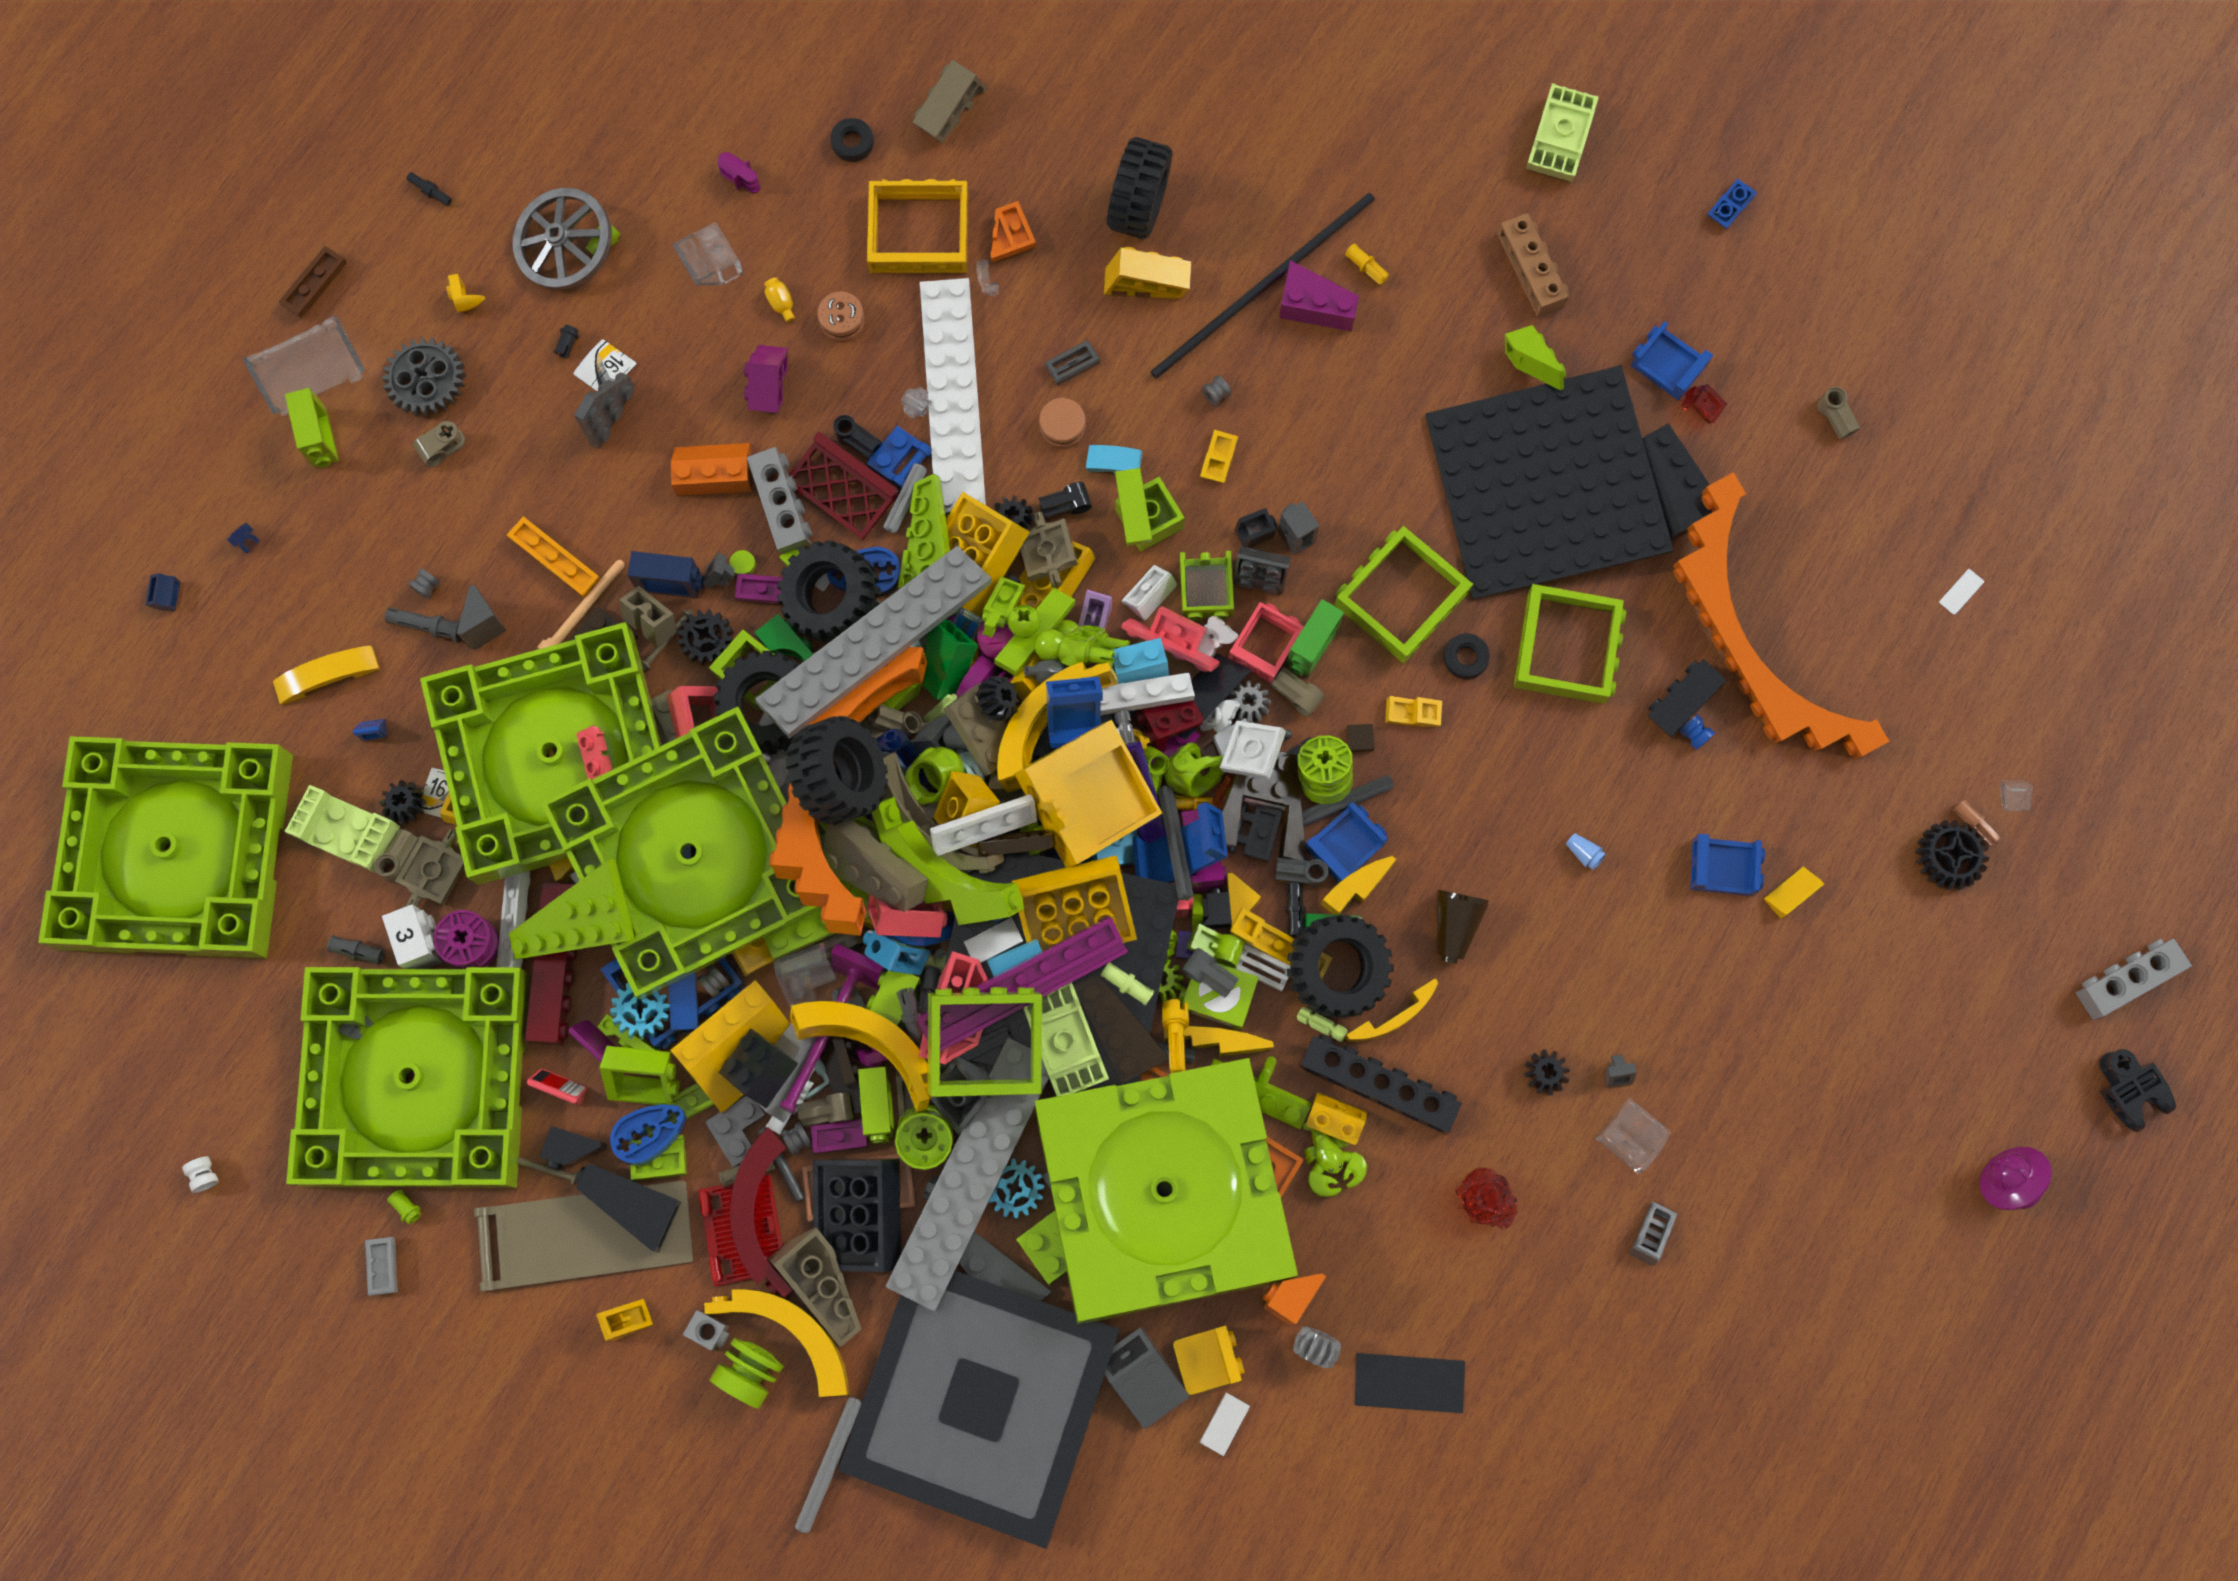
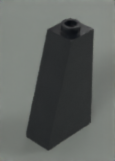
M587 1163L586 1167H582L576 1177V1182L578 1183L576 1189L647 1248L659 1253L681 1205V1201L590 1163Z

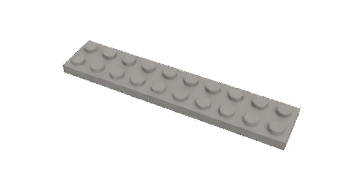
M957 545L755 699L756 704L789 738H792L801 729L818 718L992 584L991 577Z
M1007 1038L989 1078L991 1080L1031 1079V1049ZM1043 1059L1041 1068V1093L1049 1079V1075L1044 1065ZM1041 1094L991 1095V1098L971 1123L962 1130L885 1287L936 1311L1032 1114L1035 1101L1039 1099Z

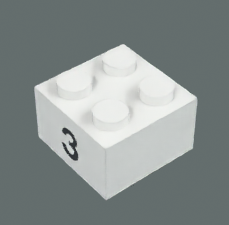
M412 904L382 916L398 966L404 969H428L444 963L443 959L437 954L433 944V930L436 929V923L432 915H428L424 910Z

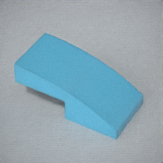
M1089 445L1086 469L1089 472H1113L1115 474V471L1140 468L1143 452L1127 447Z

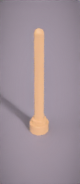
M617 560L553 637H548L547 640L543 639L537 646V649L560 644L622 571L625 566L622 560Z

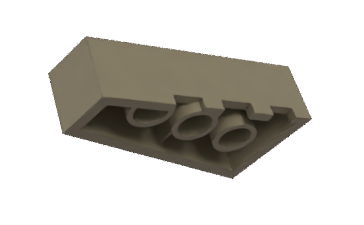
M854 820L838 825L827 824L823 854L836 877L903 912L924 902L928 878L903 857L897 858L892 853L891 847L885 842L879 843L871 836L872 832L865 826L860 827Z

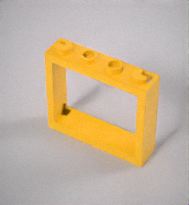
M882 179V181H869L867 243L869 273H967V181H955V179L949 181H937L935 179H927L925 181H912L910 179H903L901 181H888ZM879 200H960L959 253H877Z

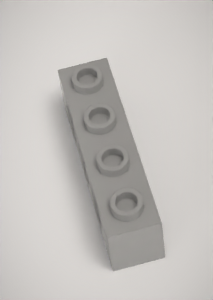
M776 447L747 457L777 550L783 554L790 550L811 546L809 537L813 536L808 522L804 523L802 514L805 513L801 500L796 499L794 491L797 490V486L793 476L788 475L786 468L790 467L785 453L781 454ZM779 473L776 481L769 482L772 474ZM781 496H787L785 503L777 505V501ZM794 519V524L790 528L784 527L787 520Z
M2161 938L2147 946L2149 951L2144 954L2138 951L2126 957L2127 963L2120 967L2117 963L2103 971L2105 976L2100 979L2093 976L2082 982L2081 984L2084 988L2075 993L2092 1020L2111 1013L2191 967V963L2175 939L2164 942ZM2151 959L2156 962L2157 970L2151 966ZM2129 971L2134 974L2135 983L2129 979ZM2107 984L2113 988V995L2108 993L2106 989Z

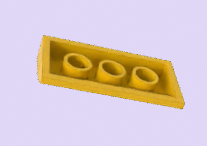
M1074 541L1072 542L1078 565L1059 572L1062 585L1060 587L1057 585L1056 588L1072 597L1096 559L1090 548ZM1025 568L1019 578L1020 584L1025 585V589L1017 606L1029 605L1036 609L1053 589L1049 576L1031 582Z

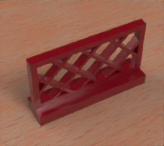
M818 431L813 438L814 443L789 476H793L795 480L799 473L808 472L810 484L803 486L796 484V491L864 541L893 501H896L900 492ZM817 450L824 455L825 465H811V457ZM841 467L844 472V479L831 481L830 468ZM825 469L827 482L814 484L812 471ZM848 473L852 475L853 478H848ZM860 481L863 484L864 493L850 496L849 483ZM845 484L846 496L833 498L832 485ZM828 486L829 499L817 500L814 488ZM810 489L811 494H809L805 490ZM880 496L885 500L879 509L870 510L868 497ZM864 498L866 511L853 513L851 500ZM847 501L848 514L837 515L834 503ZM830 503V509L824 504ZM867 515L868 524L860 532L854 527L853 517ZM849 518L850 524L844 519Z

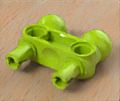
M1062 620L1055 629L1042 631L1037 636L1034 645L1035 652L1043 660H1060L1061 663L1068 666L1083 662L1085 666L1092 662L1098 664L1109 662L1112 667L1115 658H1112V656H1115V650L1113 649L1129 646L1130 641L1111 638L1105 629L1101 627L1079 626L1071 620Z

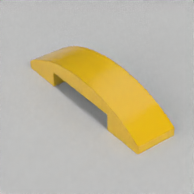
M371 645L309 661L282 674L273 680L279 703L284 705L306 697L305 693L350 676L356 679L378 671L380 668L373 647Z
M1241 908L1230 932L1255 949L1290 965V961H1287L1288 953L1293 951L1291 944L1294 938L1265 923V920ZM1323 952L1320 955L1318 964L1321 979H1323L1333 958Z
M1436 978L1411 994L1410 997L1414 1001V1005L1377 1029H1374L1370 1021H1367L1347 1034L1345 1041L1347 1043H1359L1375 1040L1404 1026L1429 1001L1438 985Z

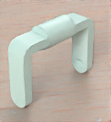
M820 1057L815 1065V1071L819 1076H822L825 1082L809 1092L806 1096L807 1100L830 1085L825 1065Z

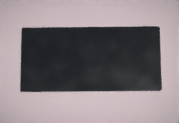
M1216 653L1213 658L1220 661L1218 667L1208 672L1200 670L1191 680L1195 695L1194 701L1203 716V721L1251 671L1250 669ZM1198 727L1179 733L1177 736L1186 740Z
M1357 1353L1355 1405L1463 1413L1465 1361Z

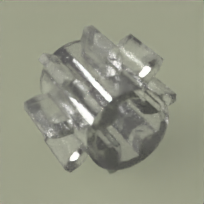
M920 386L916 390L909 388L901 399V405L904 406L903 410H905L904 414L912 419L916 415L924 417L929 411L928 405L931 406L932 401L928 399L929 392Z

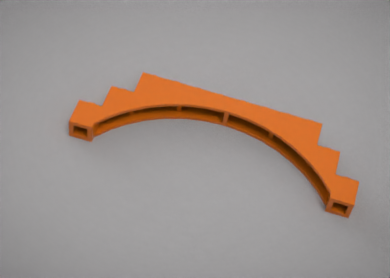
M1734 472L1707 486L1701 492L1703 495L1702 501L1708 510L1711 509L1713 513L1696 521L1687 528L1689 531L1687 535L1691 544L1697 546L1699 550L1677 561L1673 565L1675 568L1673 573L1678 582L1683 583L1688 591L1686 596L1693 606L1696 605L1701 613L1699 614L1701 623L1705 628L1709 627L1713 634V644L1718 650H1722L1726 659L1724 661L1730 672L1736 674L1739 680L1737 684L1740 691L1744 695L1747 694L1752 702L1750 704L1752 712L1763 721L1765 725L1763 730L1766 736L1777 743L1803 729L1805 733L1803 738L1810 748L1813 747L1815 751L1843 737L1845 750L1849 755H1853L1855 759L1890 742L1877 719L1867 722L1848 718L1821 708L1792 691L1761 661L1748 642L1737 619L1727 578V548L1730 528L1739 500L1746 495V492Z
M922 647L907 648L807 726L833 716H846L861 722L879 705L898 692L913 684H922L927 666L924 649ZM790 783L788 789L789 801L782 810L783 823L776 832L777 845L775 851H772L770 854V867L773 868L777 878L796 880L795 893L799 895L802 905L822 907L821 920L824 921L829 933L861 936L867 912L863 900L860 897H854L841 884L829 867L821 847L819 819H814L808 815V810L801 808L799 799L794 798L791 792L793 788Z

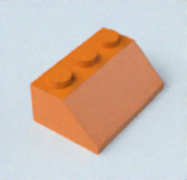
M751 444L675 447L671 459V485L676 495L752 492V473L747 457L751 456Z
M1320 1273L1282 1281L1277 1285L1275 1283L1270 1285L1262 1297V1300L1265 1301L1263 1308L1289 1326L1296 1325L1326 1276Z

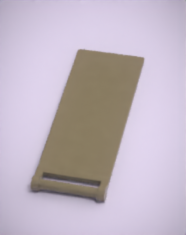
M686 1181L645 1186L681 1201V1205L659 1253L647 1248L584 1194L474 1209V1217L478 1220L482 1275V1283H479L480 1292L693 1262ZM491 1215H496L501 1278L499 1281H493L488 1218Z

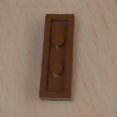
M324 246L279 300L281 306L302 318L347 264L346 260Z

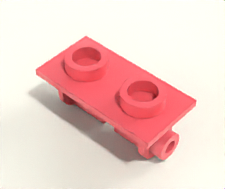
M595 725L576 733L588 779H594L613 770L609 755L602 756V752L607 751L604 732L600 731V727L595 728Z

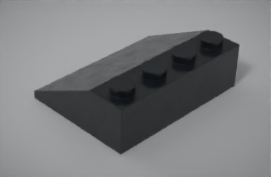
M1668 423L1646 435L1642 440L1671 541L1689 532L1687 528L1713 512L1711 509L1708 510L1702 501L1703 495L1701 492L1710 485Z
M899 1158L813 1160L814 1228L816 1227L834 1249L840 1271L887 1272L894 1270L901 1256Z

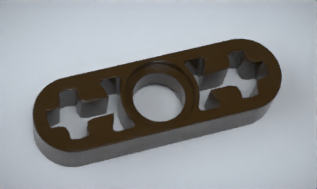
M1050 829L1000 834L977 842V850L981 856L1044 850L1056 845L1054 831Z

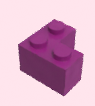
M758 345L755 352L751 353L749 362H746L744 366V376L748 377V385L745 386L744 400L748 401V410L779 412L783 404V379L788 372V348Z

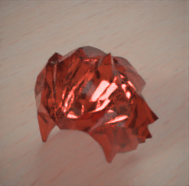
M1475 1168L1465 1176V1179L1461 1181L1463 1184L1455 1190L1461 1199L1458 1209L1467 1212L1470 1223L1485 1224L1491 1227L1498 1226L1500 1229L1503 1226L1506 1229L1509 1228L1513 1223L1514 1216L1518 1213V1202L1516 1197L1513 1196V1191L1509 1187L1507 1179L1491 1168Z

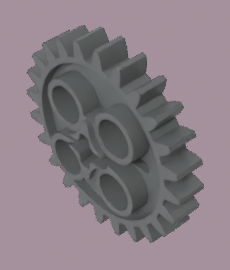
M421 337L419 344H416L411 339L410 347L402 343L403 351L393 350L396 355L395 359L387 358L391 366L383 367L384 371L388 374L382 376L383 381L386 383L383 388L388 393L387 396L391 401H394L393 403L397 408L402 407L405 413L411 410L414 416H417L420 410L425 417L428 416L429 410H432L437 415L438 407L440 406L446 411L447 406L445 403L455 404L452 398L453 395L461 396L457 388L465 387L463 381L460 380L466 378L462 370L465 367L460 361L461 358L457 353H454L455 351L451 346L446 347L442 340L437 344L434 338H431L426 343L425 339ZM419 359H423L420 364H415ZM445 369L443 373L437 374L439 370ZM411 380L409 384L403 385L405 381ZM433 389L431 394L425 395L428 390Z

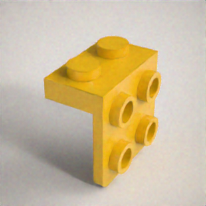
M1222 1326L1176 1340L1173 1343L1185 1390L1188 1394L1193 1395L1226 1384L1242 1381L1240 1375L1244 1374L1245 1371L1241 1358H1235L1232 1347L1237 1346L1233 1330L1227 1331L1226 1326Z

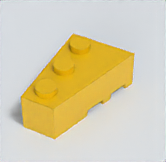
M1121 247L1105 268L1104 295H1112V291H1125L1127 296H1135V292L1150 293V297L1181 299L1190 289L1191 262L1185 261L1180 257H1166L1156 252L1137 251L1133 247Z

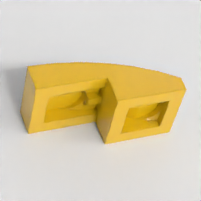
M1214 430L1200 477L1225 483L1238 436Z
M1389 696L1386 699L1385 723L1419 727L1441 726L1442 701L1421 697L1413 700Z

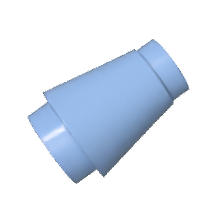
M1576 833L1566 843V846L1569 847L1585 868L1589 867L1594 870L1606 856L1602 851V847Z

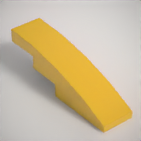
M1188 1026L1184 1030V1040H1191V1048L1199 1049L1218 1046L1219 1057L1271 1051L1274 1048L1273 1041L1248 1033L1222 1028ZM1163 1028L1164 1042H1169L1168 1030Z

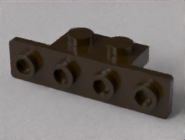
M830 1036L821 1054L833 1094L850 1092L853 1115L861 1113L860 1087L857 1077H859V1067L857 1061L852 1062L850 1052L853 1051L851 1040L846 1037Z

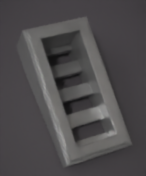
M1652 1202L1629 1254L1654 1266L1660 1260L1677 1213ZM1655 1214L1667 1220V1223L1665 1224L1652 1217ZM1649 1225H1652L1662 1230L1663 1232L1659 1233L1649 1228ZM1645 1235L1657 1240L1658 1243L1656 1244L1644 1238Z

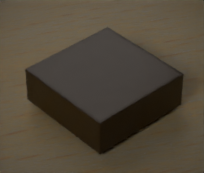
M1373 724L1346 726L1347 745L1351 752L1374 751Z

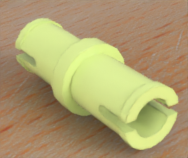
M1111 962L1107 963L1100 974L1101 977L1120 988L1119 991L1121 993H1128L1143 1003V1005L1148 1003L1154 993V990L1149 989L1134 979L1135 975L1132 973L1128 975L1111 964Z

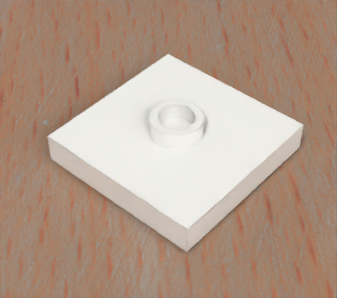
M1236 721L1220 766L1223 772L1270 779L1286 731L1281 727Z

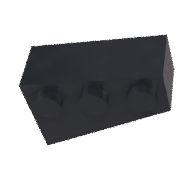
M1704 659L1700 663L1695 660L1685 670L1688 675L1681 682L1676 679L1666 689L1669 694L1663 700L1657 698L1648 708L1651 711L1648 717L1670 738L1726 682V679Z

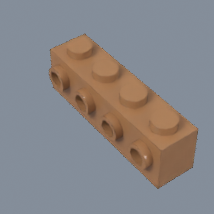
M1526 213L1502 222L1497 235L1538 318L1564 308L1569 297V290L1567 285L1562 283L1559 278L1558 267L1555 262L1551 261L1548 255L1547 244L1541 241L1538 235L1539 231L1536 222L1531 220L1529 214Z

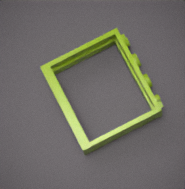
M1405 526L1398 532L1396 530L1392 531L1385 540L1387 544L1382 549L1377 548L1370 555V562L1365 567L1361 565L1352 575L1354 579L1350 584L1344 583L1335 594L1337 595L1335 606L1344 611L1345 615L1403 664L1470 593L1473 583ZM1401 542L1456 587L1405 644L1349 598Z
M1532 584L1527 597L1513 688L1605 704L1610 696H1614L1616 682L1612 681L1613 672L1617 673L1620 658L1616 657L1617 648L1620 649L1623 640V634L1619 633L1620 624L1623 625L1626 618V610L1623 609L1624 600ZM1541 599L1612 612L1601 688L1529 675Z
M992 987L990 992H980V988H963V993H952L951 988L935 989V993H928L927 1092L931 1097L1041 1094L1042 994L1034 991V988L1018 987V992H1007L1005 987ZM1031 1003V1079L940 1081V1005Z

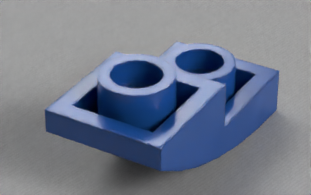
M1737 178L1728 191L1721 196L1709 211L1707 216L1725 229H1728L1753 200L1757 192Z

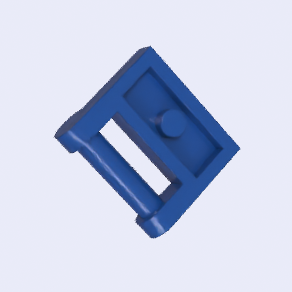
M896 426L867 462V466L901 490L912 466L915 463L921 464L925 457L929 458L932 454V449L899 426ZM913 449L916 450V454L900 474H894Z

